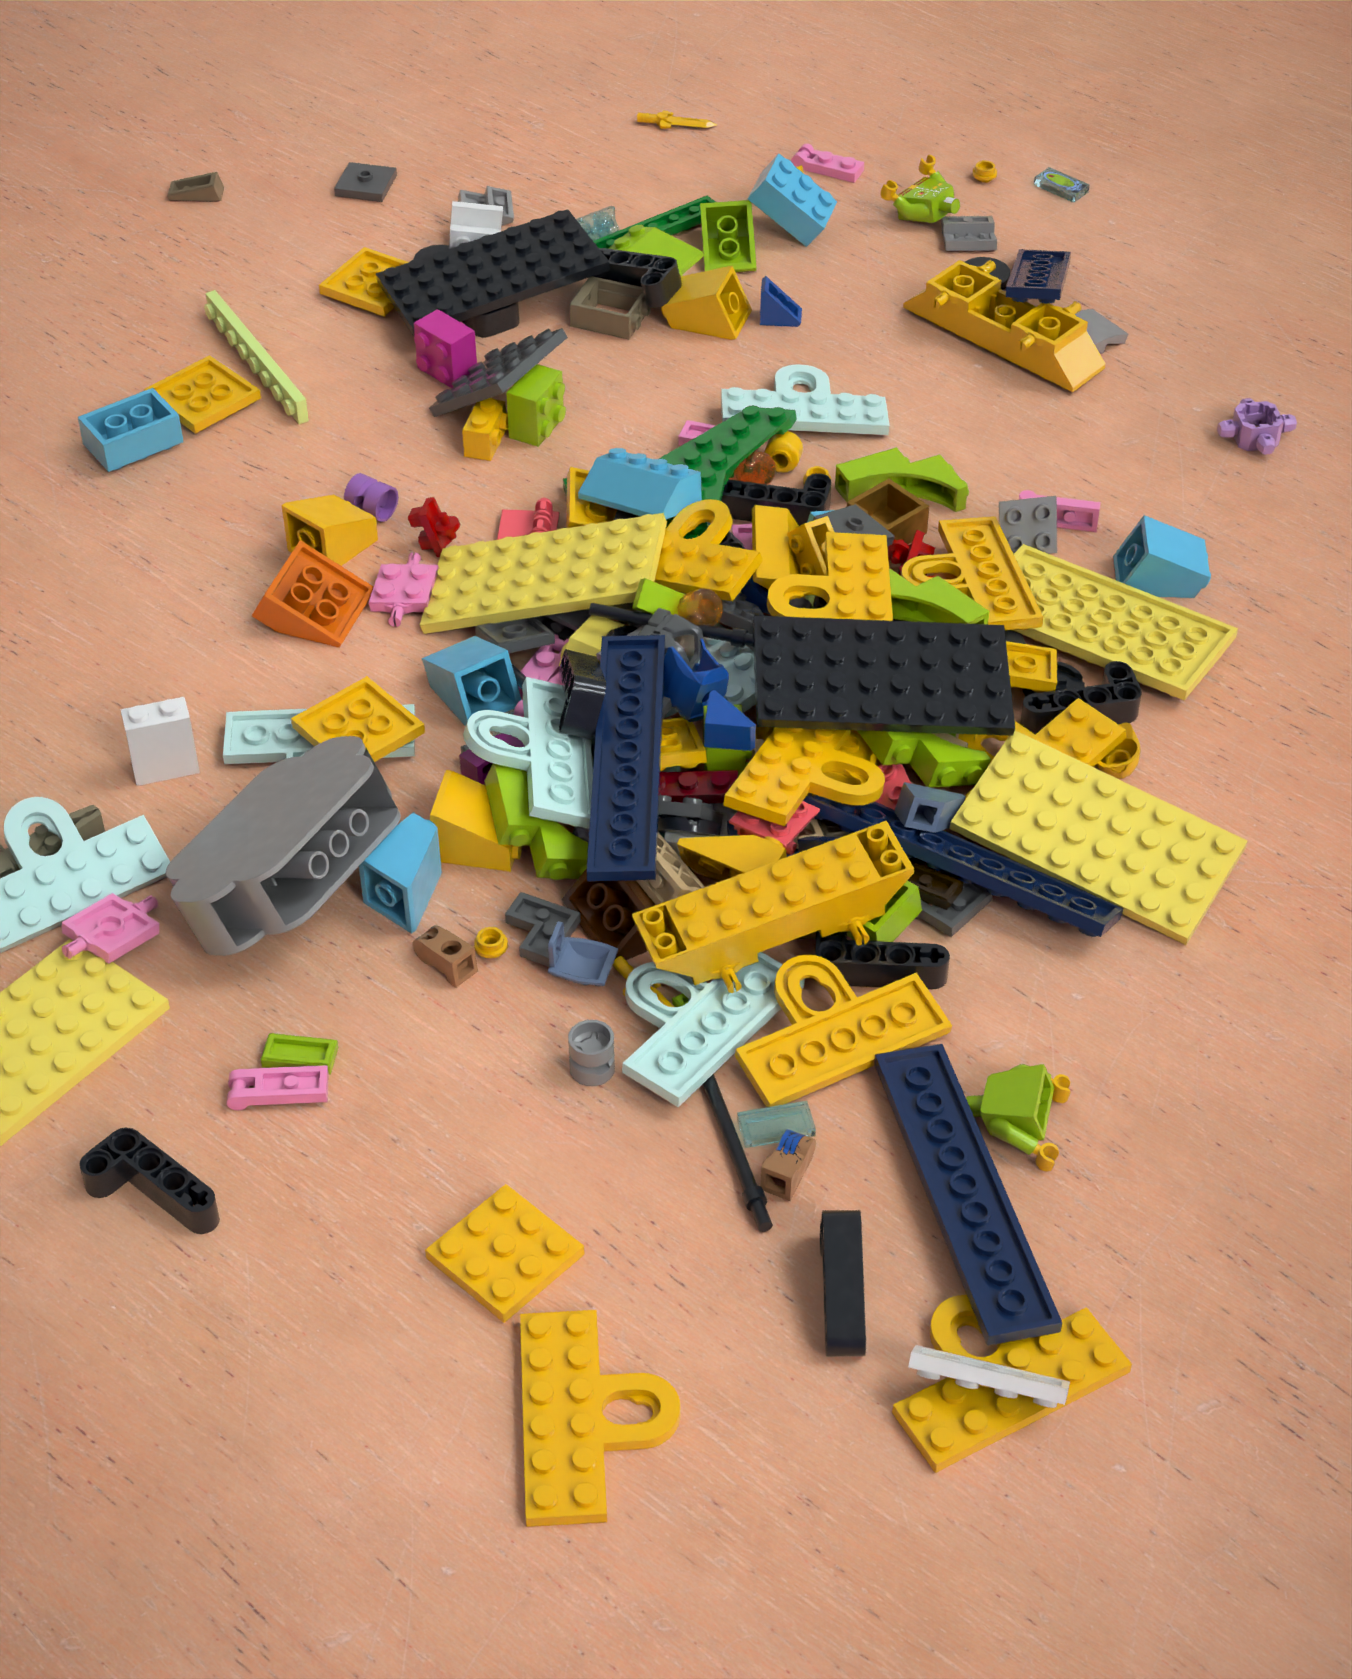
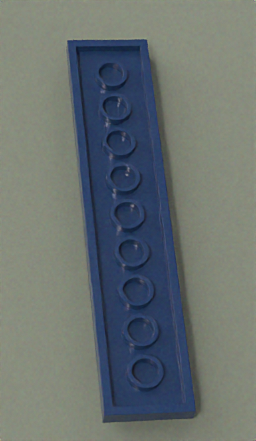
M665 635L602 636L600 667L606 680V690L596 725L587 858L588 881L656 880Z
M808 793L803 800L820 808V812L814 817L815 819L832 821L838 824L841 830L849 833H854L887 821L908 858H918L927 862L926 865L931 869L937 871L946 870L953 873L958 880L964 883L981 885L987 888V892L994 896H1006L1016 900L1017 904L1024 909H1037L1048 914V918L1057 923L1067 922L1078 927L1081 933L1087 936H1103L1122 916L1123 908L948 832L942 830L933 833L904 827L893 809L877 802L866 805H847L812 793Z
M943 1044L875 1054V1068L987 1346L1061 1332L1062 1320Z

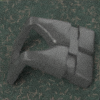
M658 608L648 620V625H645L637 635H665V654L668 647L673 646L691 669L700 660V638L703 639L701 628L677 614L672 615L668 610ZM682 635H694L695 650L690 662L687 654L675 643L674 638Z

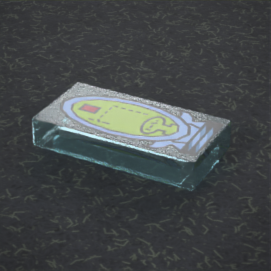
M1048 167L1034 178L1035 186L1071 202H1076L1089 192V184L1051 167Z

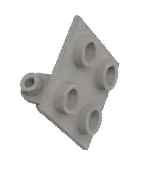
M1056 496L999 502V525L1013 554L1023 544L1048 554L1057 553Z

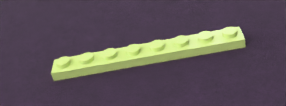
M216 290L207 292V304L204 305V309L208 319L216 323L218 331L225 334L230 346H235L241 359L249 363L251 371L254 374H258L265 388L268 387L272 391L274 399L277 402H281L286 414L292 416L298 424L308 422L306 398Z

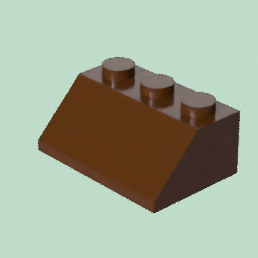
M586 869L561 899L567 908L580 912V926L591 940L618 948L616 958L622 956L625 960L647 952L648 950L635 925L632 914L656 904L636 880L588 881Z

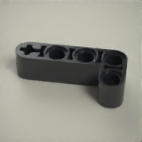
M599 248L609 261L610 271L593 277L642 287L648 307L657 308L664 306L682 286L675 258Z
M516 302L462 322L467 327L473 329L476 336L481 338L491 337L519 325V303Z
M812 474L807 477L803 489L728 480L724 486L721 501L728 506L732 519L752 522V508L754 505L787 508L797 524L801 526L808 522L810 512L829 511L831 479L824 474Z
M565 649L560 664L559 677L566 699L561 714L559 732L591 740L604 700L606 680L596 656Z
M1120 661L1110 662L1104 668L1102 685L1033 693L1026 696L1023 700L1020 725L1036 735L1077 698L1117 724L1131 723L1138 717L1142 691L1132 668L1128 664Z
M816 931L815 956L825 958L833 963L849 986L883 987L916 972L927 989H939L947 983L950 954L941 945L868 941L866 944L862 941V945H857L855 940H847V932H837L822 938L819 931Z
M125 1127L114 1131L88 1151L80 1160V1170L85 1189L94 1198L108 1197L125 1183L130 1182L187 1229L196 1234L209 1233L219 1224L220 1218L214 1191L133 1128Z
M822 1210L820 1254L823 1258L826 1357L865 1356L866 1326L861 1211Z

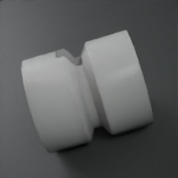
M599 1020L578 1022L571 1028L568 1034L570 1074L575 1081L585 1086L605 1084L615 1073L614 1033L609 1025Z

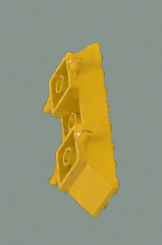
M958 260L927 281L924 290L903 303V308L1071 392L1077 390L1105 369L1106 364L1087 332L1088 322L1075 315L1082 309L1079 302L1074 301L1068 307L1062 308L1050 303H1040L1034 306L1028 302L1012 301V298L1006 297V291L1001 290V280L989 274L996 269L995 263L991 262V260L978 267Z
M884 821L633 913L632 918L657 969L690 976L694 985L711 979L722 978L728 992L734 993V988L737 992L742 987L735 973L745 966L759 962L757 953L816 931H819L822 938L837 932L850 931L857 945H862V940L866 944L870 937L863 925L869 920L885 915V905L914 874V867L888 822Z

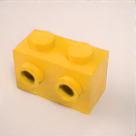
M488 398L476 402L462 429L464 457L486 461L492 460L508 429L506 401Z
M828 516L804 523L787 533L790 548L794 552L800 567V574L827 576L825 535L826 532H834Z

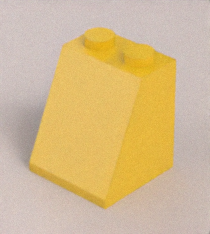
M733 266L680 276L682 281L681 288L667 304L661 306L662 314L667 319L670 327L729 340L736 339L752 312V308Z
M335 494L285 502L282 505L287 549L290 553H292L301 540L342 566L378 541L376 517Z
M446 770L430 813V821L438 827L441 863L511 872L514 860L520 859L522 846L498 844L486 786L452 770Z

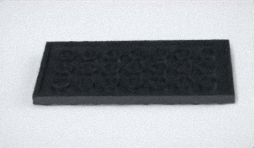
M567 209L557 211L540 219H533L516 227H509L492 235H485L468 243H461L444 251H437L433 255L414 259L397 267L387 268L385 271L376 273L378 284L412 335L415 336L414 322L437 309L461 322L610 271V264L608 259Z
M753 616L757 727L1013 736L1015 721L1004 625Z

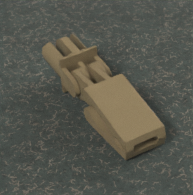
M90 805L69 814L83 841L105 832L102 815L98 807ZM43 824L36 827L35 832L29 835L30 848L40 856L54 855L62 847L61 839L56 834L48 831ZM0 845V878L20 870L9 848L4 849Z

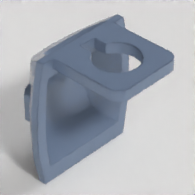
M558 921L548 944L550 965L548 973L582 985L605 986L618 953V948L594 940L565 937L564 923Z

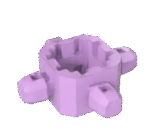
M1245 398L1235 408L1233 420L1230 419L1218 423L1217 432L1223 438L1234 437L1238 447L1243 450H1259L1264 455L1272 454L1279 445L1281 432L1285 433L1296 429L1297 420L1291 414L1280 415L1276 405L1267 401L1255 402L1251 398Z

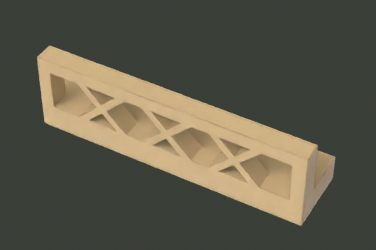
M658 832L656 880H636L656 905L704 888V885Z

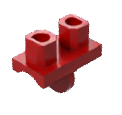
M435 497L426 498L423 506L412 508L408 515L411 527L424 528L418 536L421 549L434 550L436 557H440L442 549L446 548L457 537L455 532L460 528L458 518L456 516H448L446 512H441Z
M916 530L910 545L905 543L904 540L899 539L894 540L892 545L887 546L888 560L893 564H900L902 566L914 557L934 555L935 547L922 542L925 533Z

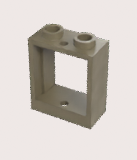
M592 276L587 279L570 303V326L630 339L635 330H639L644 317L650 314L651 307L646 305L642 287ZM597 304L629 310V312L623 314L596 308Z

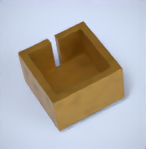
M891 479L881 482L847 502L846 507L856 504L895 536L894 540L901 539L909 544L912 542L916 530L927 534L929 505Z

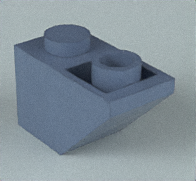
M904 782L894 812L904 827L936 833L950 828V822L964 803L965 796L964 794Z

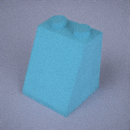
M1143 515L1113 556L1116 581L1157 597L1195 598L1199 591L1209 584L1211 579L1205 539Z
M473 636L422 658L430 687L465 726L470 716L478 711L494 710L510 713L514 711L517 703L522 700L508 650L479 637Z
M414 812L401 821L359 865L363 903L411 934L417 930L442 874L438 827L432 821L424 819Z

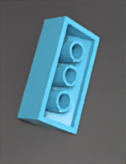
M623 448L610 449L608 454L596 458L578 492V498L639 516L664 513L665 518L669 519L676 516L688 505L702 500L701 472L688 469L687 465H673L667 463L665 459H650L645 454L627 453Z

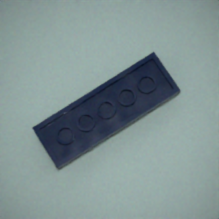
M1019 249L1006 286V297L1012 298V301L1026 302L1028 298L1039 299L1041 303H1054L1055 300H1060L1070 265L1071 252Z

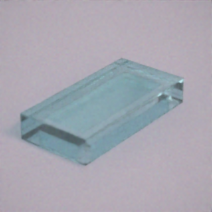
M807 1101L737 1112V1121L745 1148L778 1143L787 1129L808 1137H813L816 1134V1127Z

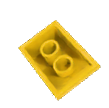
M756 835L679 838L677 842L683 862L690 866L694 872L717 882L787 857L783 844L769 836H766L764 839Z

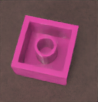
M438 309L414 322L417 368L453 388L452 382L463 375L467 376L470 374L468 369L477 363L475 331Z

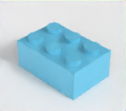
M779 153L761 172L748 197L750 202L806 247L825 229L837 204V201L829 192L820 188L813 182L811 177L803 174L789 159L784 158Z
M154 388L78 417L83 445L108 472L120 469L125 465L145 459L150 455L170 449L184 442L179 414Z

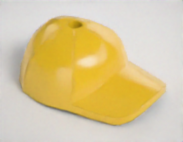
M1130 723L1119 724L1126 729V739L1097 763L1098 768L1102 772L1117 779H1123L1131 775L1138 766L1140 758V743Z

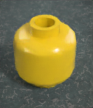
M790 431L785 432L783 435H773L769 439L764 451L766 464L772 470L780 473L792 471L797 467L803 452V444L800 438Z

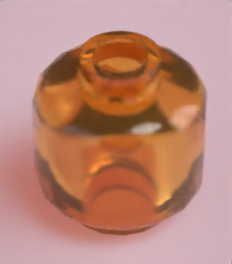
M755 450L738 465L734 474L738 481L769 485L775 477L776 466L769 454Z
M710 589L692 590L684 594L679 600L677 607L678 615L695 625L715 626L722 618L723 603L720 596Z

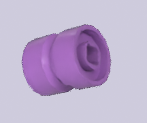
M358 473L350 479L344 492L345 501H349L354 506L372 514L380 522L387 521L392 516L399 499L396 488L383 482H378L376 479L362 473Z

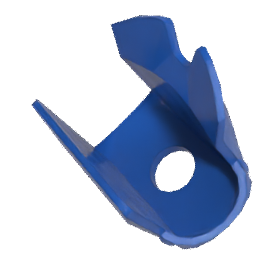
M701 638L699 664L695 663L692 669L673 646L668 647L664 658V696L671 699L672 707L688 722H696L703 719V706L708 705L709 693L716 690L724 697L729 680L728 671L714 659L706 649L704 640Z

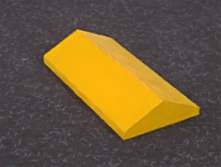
M754 505L752 508V550L760 551L763 559L753 574V581L768 590L771 584L778 578L791 574H800L798 561L790 548L787 536L788 532L799 527V525L787 508Z

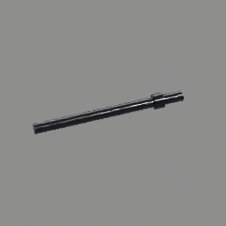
M591 603L589 608L590 615L640 625H648V620L653 615L597 603ZM691 622L701 628L703 637L730 642L731 646L744 648L747 645L753 647V634L748 633L747 629L734 627L733 630Z
M713 1074L703 1083V1086L743 1187L742 1198L746 1208L752 1211L759 1231H768L772 1228L773 1224L766 1209L767 1198L763 1188L757 1186Z

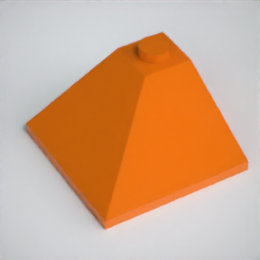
M300 540L263 595L252 617L278 633L340 648L369 601L374 586Z

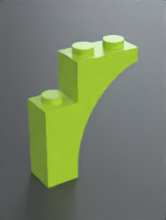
M896 447L836 465L835 488L846 502L881 482L891 479L917 498L939 503L954 512L966 509V499L969 495L968 485L957 475L952 465L948 464L940 454L910 463L909 459L904 457Z
M889 569L893 619L910 622L988 624L990 611L941 577L936 576L915 586L892 569Z
M857 730L882 765L910 764L924 784L930 788L976 785L991 761V758L985 751L974 750L951 743L932 733Z
M493 763L484 782L498 844L513 846L529 845L537 878H551L554 880L563 878L578 879L587 869L588 842L575 836L556 821L529 816L527 771Z

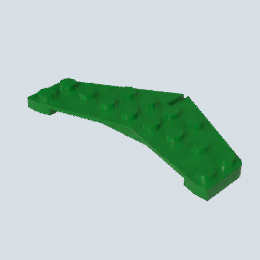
M754 405L747 406L738 414L659 459H665L667 463L673 465H687L688 469L701 472L702 500L713 499L721 501L724 486L738 465L773 435H783L797 420L796 411L781 407L761 408ZM675 516L672 517V518L666 519V521H667L666 528H667L668 525L671 523V521L675 518ZM701 523L694 530L688 532L684 539L700 536L711 523Z

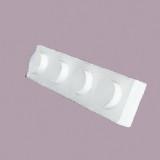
M915 1345L911 1352L908 1366L909 1368L917 1369V1375L924 1378L938 1380L940 1375L955 1378V1383L965 1388L978 1389L980 1384L995 1388V1394L1007 1398H1017L1018 1394L1034 1397V1403L1050 1408L1057 1407V1403L1065 1405L1070 1381Z

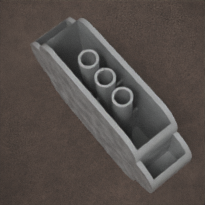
M356 736L332 738L311 748L302 757H290L267 767L169 863L166 868V876L173 886L171 898L207 954L232 955L251 947L265 935L281 934L307 921L396 827L400 821L401 814L392 799L390 789L362 739Z

